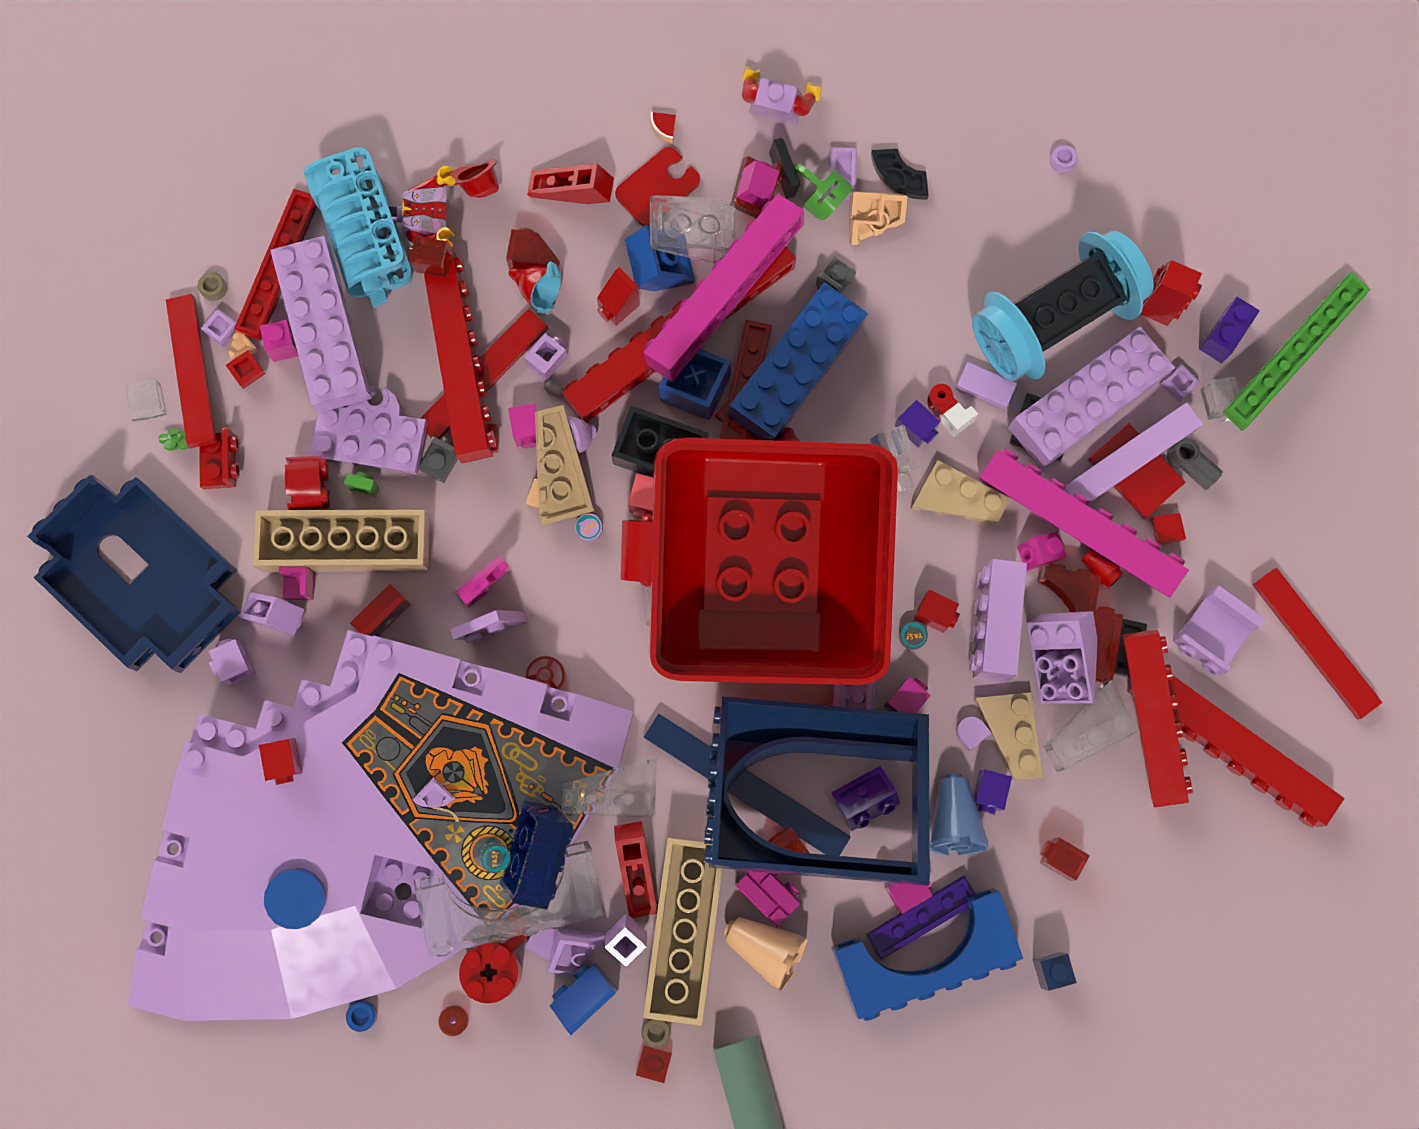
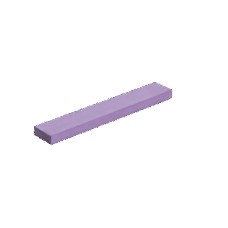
M1186 402L1065 485L1064 491L1071 496L1078 493L1092 502L1194 432L1203 423Z

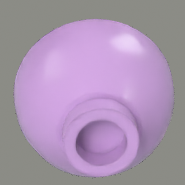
M569 417L567 420L577 454H581L590 446L592 439L597 437V431L593 423L587 424L582 419Z

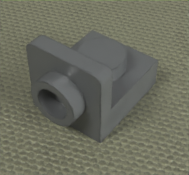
M834 257L826 269L817 275L815 285L819 290L825 282L842 294L855 277L856 271Z
M432 436L430 440L432 446L421 463L419 470L445 483L458 459L455 456L453 441L445 437L438 439Z

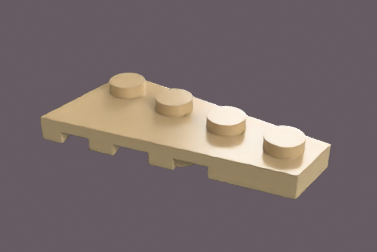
M560 405L535 412L540 526L593 512L594 509L564 406Z

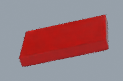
M1128 423L1088 459L1089 462L1095 466L1140 434ZM1159 455L1113 487L1146 519L1186 482Z

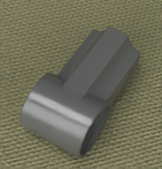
M1192 439L1181 440L1169 448L1167 452V460L1170 465L1175 468H1181L1205 490L1209 489L1222 476L1223 471L1200 451L1198 443ZM1180 448L1186 451L1187 459L1180 455Z

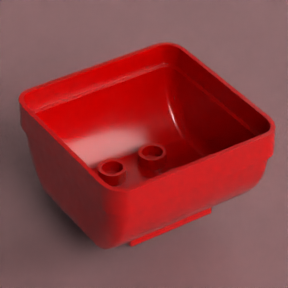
M680 438L665 443L657 451L654 461L653 515H644L641 520H622L620 579L640 582L644 587L651 586L649 656L651 664L657 673L671 680L700 682L863 685L881 679L888 671L891 658L898 466L892 453L878 445L861 443Z

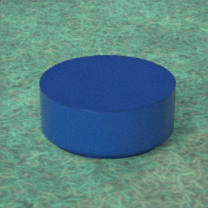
M368 1001L355 1002L346 1012L347 1025L357 1032L370 1029L377 1020L376 1008Z

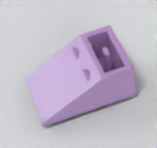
M1093 611L1040 614L1027 622L1040 703H1094L1097 633Z

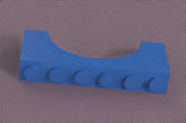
M991 888L966 897L969 905V919L962 941L947 958L925 969L902 971L886 967L869 955L859 937L832 946L831 948L853 1012L858 1020L862 1018L864 1021L875 1019L880 1016L881 1011L889 1008L892 1011L902 1009L908 1005V1001L916 998L920 1001L935 996V991L943 988L946 990L959 988L962 986V981L970 978L973 980L986 978L990 975L989 971L994 969L1007 970L1017 965L1016 961L1022 960L1023 956L1000 891Z

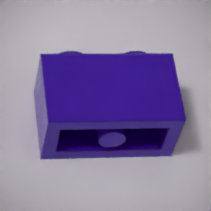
M1236 296L1226 307L1199 350L1222 364L1234 352L1260 310Z

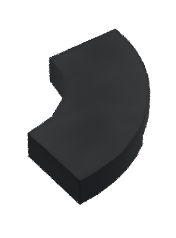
M898 149L871 151V159L875 171L890 189L898 194L906 195L908 198L928 199L926 171L915 170L907 166L901 159Z

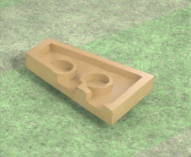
M937 460L911 509L920 511L922 509L936 512V514H949L960 516L964 519L997 524L1010 498Z
M1032 693L974 698L977 707L980 708L986 721V726L992 732L998 746V751L1010 776H1012V780L1043 777Z

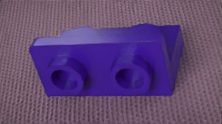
M881 766L831 792L833 800L845 817L851 831L868 826L873 819L882 814H890L900 805L898 792Z

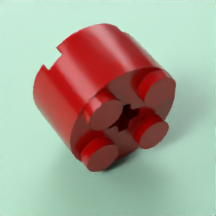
M321 456L286 457L285 492L286 496H291V503H287L288 510H324V508H330V492L327 490V486H324V481H329V466L326 463V458Z
M498 941L485 942L470 949L464 955L459 968V979L463 990L469 998L480 1003H496L508 997L517 988L522 977V964L519 956L510 947ZM489 964H491L492 969H497L498 971L492 980L484 972L485 969L489 968Z

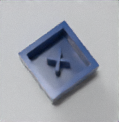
M700 349L673 382L663 377L658 388L660 401L711 420L731 377V360Z

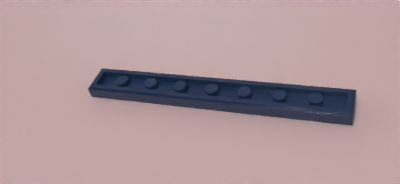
M658 713L643 738L708 779L711 767V746ZM745 770L728 790V793L825 855L840 856L851 838L850 835L748 770Z

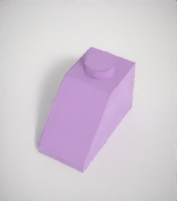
M249 592L239 618L281 633L294 635L302 623L304 609L276 597Z

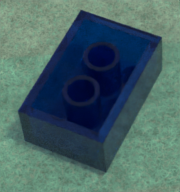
M528 801L523 803L508 853L509 862L504 868L500 880L501 887L514 904L548 910L550 900L552 901L555 898L558 873L562 872L565 865L564 853L566 846L571 843L574 834L573 824L557 807Z

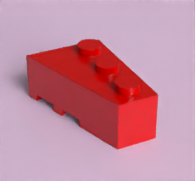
M1173 260L1168 261L1165 266L1162 265L1161 268H1157L1153 277V293L1150 297L1143 300L1141 315L1166 326L1174 318L1178 320L1183 310H1187L1192 299L1195 300L1202 287L1198 283L1202 273Z

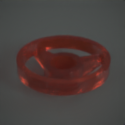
M541 656L529 664L526 670V678L530 680L538 679L539 682L550 684L552 688L560 690L565 681V670L557 659L550 656ZM541 660H549L546 666L539 668L536 674L529 676V672L535 663ZM553 662L557 663L562 671V679L558 687L552 681L554 678V673L551 670ZM547 670L550 672L548 680L540 678L542 671Z

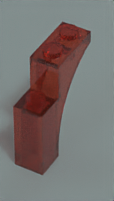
M1050 563L1049 566H1044L1039 572L1038 582L1052 590L1063 601L1069 612L1093 611L1097 633L1096 682L1107 684L1113 681L1123 614L1115 613V609L1110 607H1098L1096 609L1101 576L1093 575V572L1087 569L1066 570V566L1057 563Z

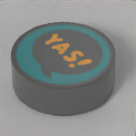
M917 621L907 622L899 632L900 643L909 650L921 648L928 638L927 629Z

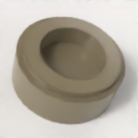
M209 272L199 279L198 290L205 299L217 301L226 294L227 284L221 275Z
M648 1019L642 1027V1039L649 1047H663L668 1043L671 1036L669 1023L667 1021Z

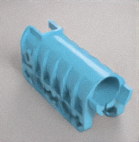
M357 147L314 161L303 172L311 196L321 211L348 294L358 298L370 297L372 306L375 308L388 301L386 292L408 285L412 281L413 272L396 222L393 221L390 213L389 202L373 160L366 149ZM358 156L364 159V167L360 169L358 164L355 163ZM336 169H339V170H340V173H339V174H337V175H332V172H333L334 170H336ZM365 180H371L372 190L369 191L366 182H364ZM374 197L379 206L378 208L372 207L370 200ZM383 227H387L390 234L387 238H385L381 229ZM391 245L394 255L388 254L386 246ZM399 268L402 271H407L403 273L404 277L402 279H399L396 275Z

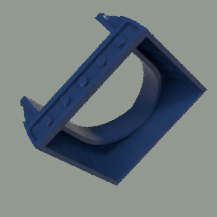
M722 696L721 706H715L713 723L718 724L717 733H713L710 748L709 796L706 805V816L708 817L704 834V844H709L705 846L704 863L709 864V868L927 886L930 883L929 714ZM785 753H813L912 762V862L803 853L781 848L764 840L746 826L734 810L727 792L733 782L746 769L761 760Z

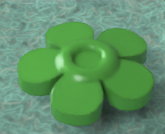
M177 428L169 429L168 433H163L158 438L159 442L164 444V449L168 451L189 448L186 444L185 431L180 432Z

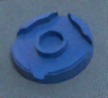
M304 868L281 871L269 882L264 892V907L267 915L275 924L285 929H301L310 926L319 918L326 905L323 882L315 873Z

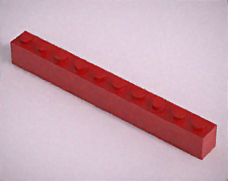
M787 246L726 319L795 269L797 258ZM683 300L678 302L667 316L656 318L651 323V327L644 333L640 331L632 336L629 340L630 343L625 347L614 349L608 355V359L602 364L596 363L591 366L586 372L587 375L579 381L575 379L566 385L565 391L562 392L564 401L579 419L588 423L656 372L646 364L643 353L644 348L651 339H655L659 335L663 324L669 318L672 319L675 316Z

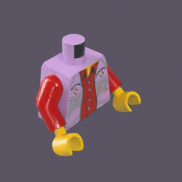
M749 66L745 68L742 82H744L742 98L745 102L751 103L750 113L797 124L799 116H806L815 102L820 100L821 84L819 86H812V83L808 82L806 94L803 97L795 86L761 78L758 82L761 70L753 71L749 69Z
M449 166L440 167L437 175L410 188L408 191H404L402 206L388 205L393 221L402 223V236L422 250L437 248L442 245L450 249L453 246V243L448 238L454 237L455 234L446 227V187H444V183L453 186L456 183V179L448 176L454 172Z

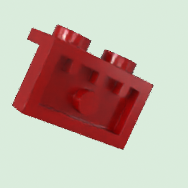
M222 428V432L216 433L217 443L199 447L200 487L202 489L236 487V478L240 476L239 464L236 462V452L239 451V439L229 428Z

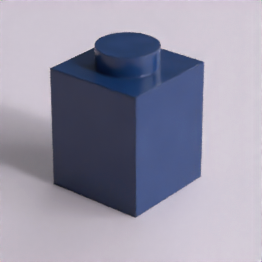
M1059 952L1033 960L1041 989L1050 991L1077 983L1067 953Z

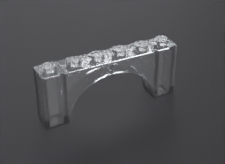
M588 840L560 846L559 866L550 884L532 900L512 908L499 910L483 909L464 902L452 892L445 880L444 873L414 880L429 957L447 956L452 951L460 949L473 950L481 944L490 942L502 943L508 941L511 937L520 935L532 936L541 930L549 928L561 929L570 923L579 921L591 922L597 917L604 916L593 851Z

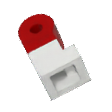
M943 383L932 387L927 399V405L953 437L975 422L978 415L976 410L972 406L965 410L953 397L951 387Z

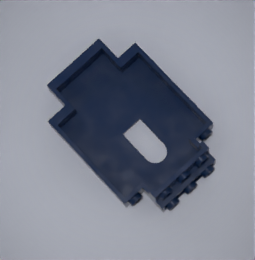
M89 475L87 478L80 480L75 485L74 491L65 499L58 501L53 507V511L45 519L38 521L33 526L32 532L27 536L33 543L46 549L54 557L43 563L33 578L127 668L138 671L156 654L172 670L182 673L241 613L218 591L237 569L149 486L137 477L123 484L120 493L116 495L97 477ZM109 536L120 537L149 564L130 585L99 555L100 543Z

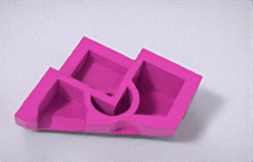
M498 555L455 592L467 607L470 608L490 592L489 587L510 571V567Z

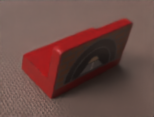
M389 584L350 624L361 634L379 637L411 604Z

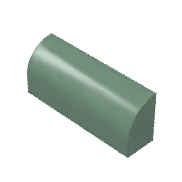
M758 1034L713 1047L734 1129H784Z

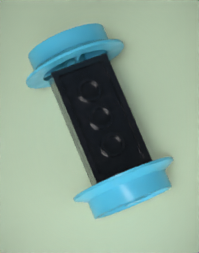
M1110 231L1105 235L1088 232L1079 241L1080 262L1014 303L998 292H990L985 296L983 302L984 309L973 316L972 328L984 356L1002 377L1009 381H1015L1023 375L1031 379H1039L1045 373L1043 354L1045 350L1110 310L1117 316L1127 320L1135 319L1141 314L1143 300L1150 297L1153 293L1154 282L1144 255L1129 237L1119 231Z

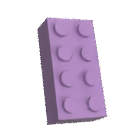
M992 559L987 566L983 567L982 572L978 573L977 588L981 589L980 599H976L974 615L978 616V626H974L972 631V643H976L975 654H971L969 670L973 671V679L1006 683L1018 674L1027 563Z

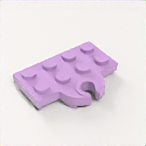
M372 385L369 388L373 397L376 394V388ZM383 387L381 391L383 401L379 405L372 406L371 399L350 404L347 408L339 407L318 413L309 456H321L329 462L418 475L428 422L426 419L402 416L403 408L400 400L389 389Z

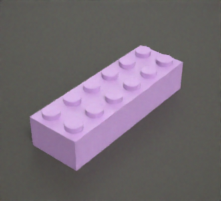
M325 236L270 250L312 406L318 413L372 399L332 249Z
M1138 327L1015 417L1008 429L1042 470L1164 380L1175 367L1145 331Z

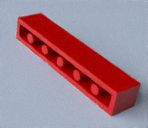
M1157 629L1122 635L1153 807L1189 803L1188 794H1192L1193 789L1190 776H1184L1183 766L1188 765L1185 748L1180 749L1178 738L1183 737L1180 720L1175 721L1173 710L1178 709L1176 693H1170L1168 682L1173 681L1171 665H1165L1163 654L1168 653L1166 637L1160 636Z

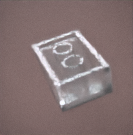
M650 197L651 249L715 264L717 260L725 257L730 245L736 240L734 203L703 197Z

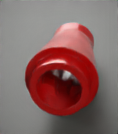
M1090 549L1081 559V562L1086 565L1099 585H1104L1107 589L1112 587L1123 575L1119 565L1098 554L1093 549Z

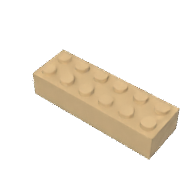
M255 510L253 566L261 572H279V567H308L312 572L429 571L430 516L425 510Z
M667 838L643 1018L698 1026L703 1024L722 869L709 868V864L704 863L705 846L709 845L704 844V842Z

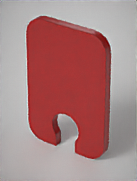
M666 147L659 151L616 188L615 196L617 201L642 226L655 224L700 184V175L692 166L685 171L681 178L675 179L668 175V168L683 159L674 148Z

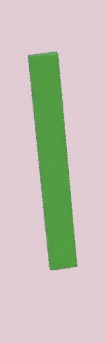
M1352 271L1348 273L1222 413L1241 431L1245 430L1371 289Z

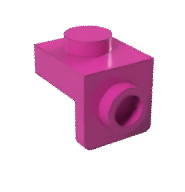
M1058 532L1035 536L1017 546L1022 562L1027 563L1026 571L1033 570L1044 564L1060 561L1067 557Z

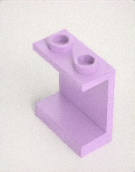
M1218 585L1208 592L1173 642L1179 646L1178 649L1182 654L1189 658L1194 657L1200 661L1204 670L1213 675H1222L1229 672L1231 667L1228 664L1251 631L1260 628L1265 618Z

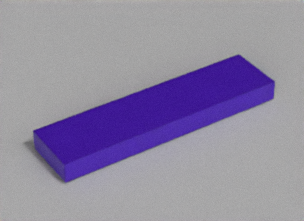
M966 877L958 878L933 893L931 898L903 914L899 913L866 933L865 935L879 959L886 958L969 908L966 897L975 895V892Z

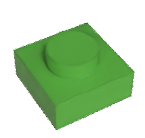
M357 472L356 475L347 473L344 481L349 490L376 497L379 489L376 482L372 480L373 477L362 472Z

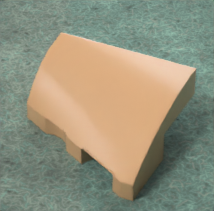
M851 191L849 213L850 244H860L859 242L864 239L877 236L886 229L904 224L908 196L893 193Z

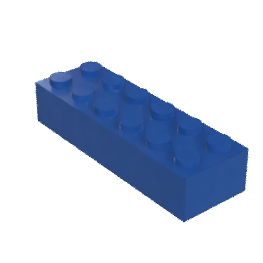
M824 282L730 404L727 416L760 440L775 441L861 328L868 313Z

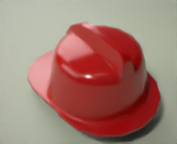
M496 159L460 167L448 175L455 178L456 183L454 185L458 184L470 197L483 198L499 190L497 176L493 168L497 163Z

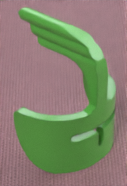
M800 163L794 166L797 174L806 177L817 187L815 193L802 206L820 220L827 219L853 188L835 169L831 171L826 180L821 181ZM835 181H837L835 187L830 191V193H832L835 196V199H833L830 195H827L823 199V201L820 204H818V200L826 193V191L832 186V184Z

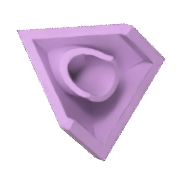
M555 926L548 972L573 976L605 942L606 934Z

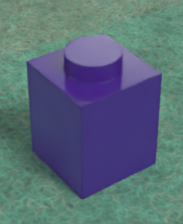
M916 399L898 417L895 427L919 448L923 442L929 444L939 434L936 429L941 421Z
M987 769L979 771L973 795L976 805L979 806L978 811L995 815L996 811L1005 810L1012 776Z

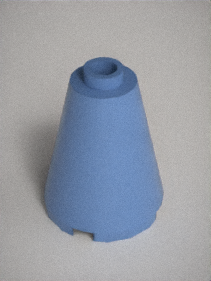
M959 773L946 774L945 779L939 781L930 839L931 852L949 855V851H958V855H968L985 851L986 847H988V839L968 779L963 778Z

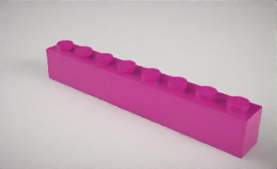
M779 194L772 201L766 202L758 218L749 222L745 233L739 240L733 241L725 257L716 261L712 272L706 279L699 281L692 296L689 299L683 300L675 316L672 319L669 318L663 324L659 335L646 344L643 352L646 364L673 382L805 224L804 210Z
M1005 448L1003 452L996 451L979 478L1095 552L1119 565L1122 569L1160 593L1171 598L1189 569L1183 566L1186 562L1185 560L1173 553L1167 556L1159 550L1162 546L1148 537L1145 541L1136 537L1137 530L1124 522L1121 526L1111 521L1114 516L1100 507L1097 511L1087 506L1090 502L1078 493H1075L1074 496L1064 491L1066 486L1056 479L1052 478L1049 482L1040 476L1042 474L1040 469L1030 463L1026 467L1017 462L1019 456Z

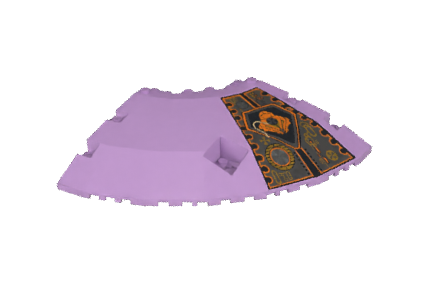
M348 630L331 686L302 679L293 707L265 700L256 729L199 714L191 740L185 743L176 770L161 829L165 832L156 860L153 863L141 919L148 922L140 947L136 948L128 1006L182 1021L294 1019L391 991L405 985L427 970L489 935L567 857L596 804L601 799L613 775H615L619 768L634 712L583 695L550 688L548 684L496 669L464 662L461 659L377 636L372 637ZM470 674L477 675V680L473 684L467 682V677ZM557 700H563L565 706L563 709L557 710L554 707V703ZM296 738L302 774L293 775V782L279 785L275 784V779L265 781L259 745ZM433 777L455 797L451 803L436 808L422 807L412 800ZM174 843L179 847L175 855L170 852V847ZM501 846L507 850L509 862L500 871H489L483 864L484 854L491 847ZM499 849L490 850L485 857L486 865L490 869L499 868L504 862L506 852L503 854ZM304 868L315 873L323 882L326 905L319 918L310 926L301 929H285L275 924L267 915L264 907V892L269 882L281 871ZM402 883L409 884L412 889V894L407 900L399 899L396 894L397 887ZM157 931L162 935L159 943H156L153 939Z

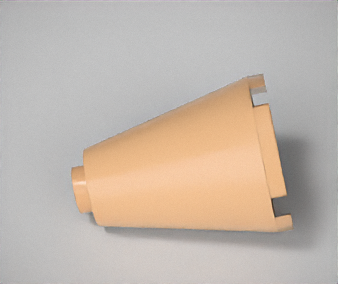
M738 917L736 921L731 919L724 930V935L727 936L726 944L773 988L780 991L787 985L794 974L792 970L796 963H800L808 943L807 938L803 937V935L742 917Z

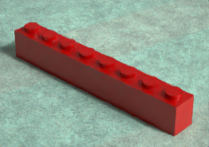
M452 248L420 254L455 456L462 464L494 457L492 447H496V441L493 431H489L488 422L491 421V413L488 405H484L483 396H487L484 380H480L478 371H482V363L479 355H475L474 346H478L475 331L470 328L473 314L470 305H466L465 297L469 296L466 281H462L461 272H465L461 256H456Z
M1173 676V681L1168 682L1170 693H1176L1178 709L1173 710L1175 721L1180 720L1185 739L1191 742H1198L1204 747L1203 751L1207 755L1215 759L1220 758L1227 763L1226 767L1232 773L1238 776H1245L1251 781L1250 785L1253 788L1275 798L1274 802L1278 806L1288 811L1290 809L1299 815L1298 819L1303 824L1311 828L1328 825L1345 799L1343 796ZM1130 687L1127 692L1133 696L1132 687Z

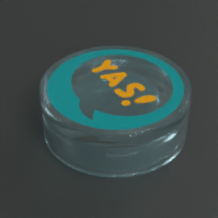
M494 841L486 844L481 849L479 858L485 870L491 873H499L508 867L511 856L503 843Z

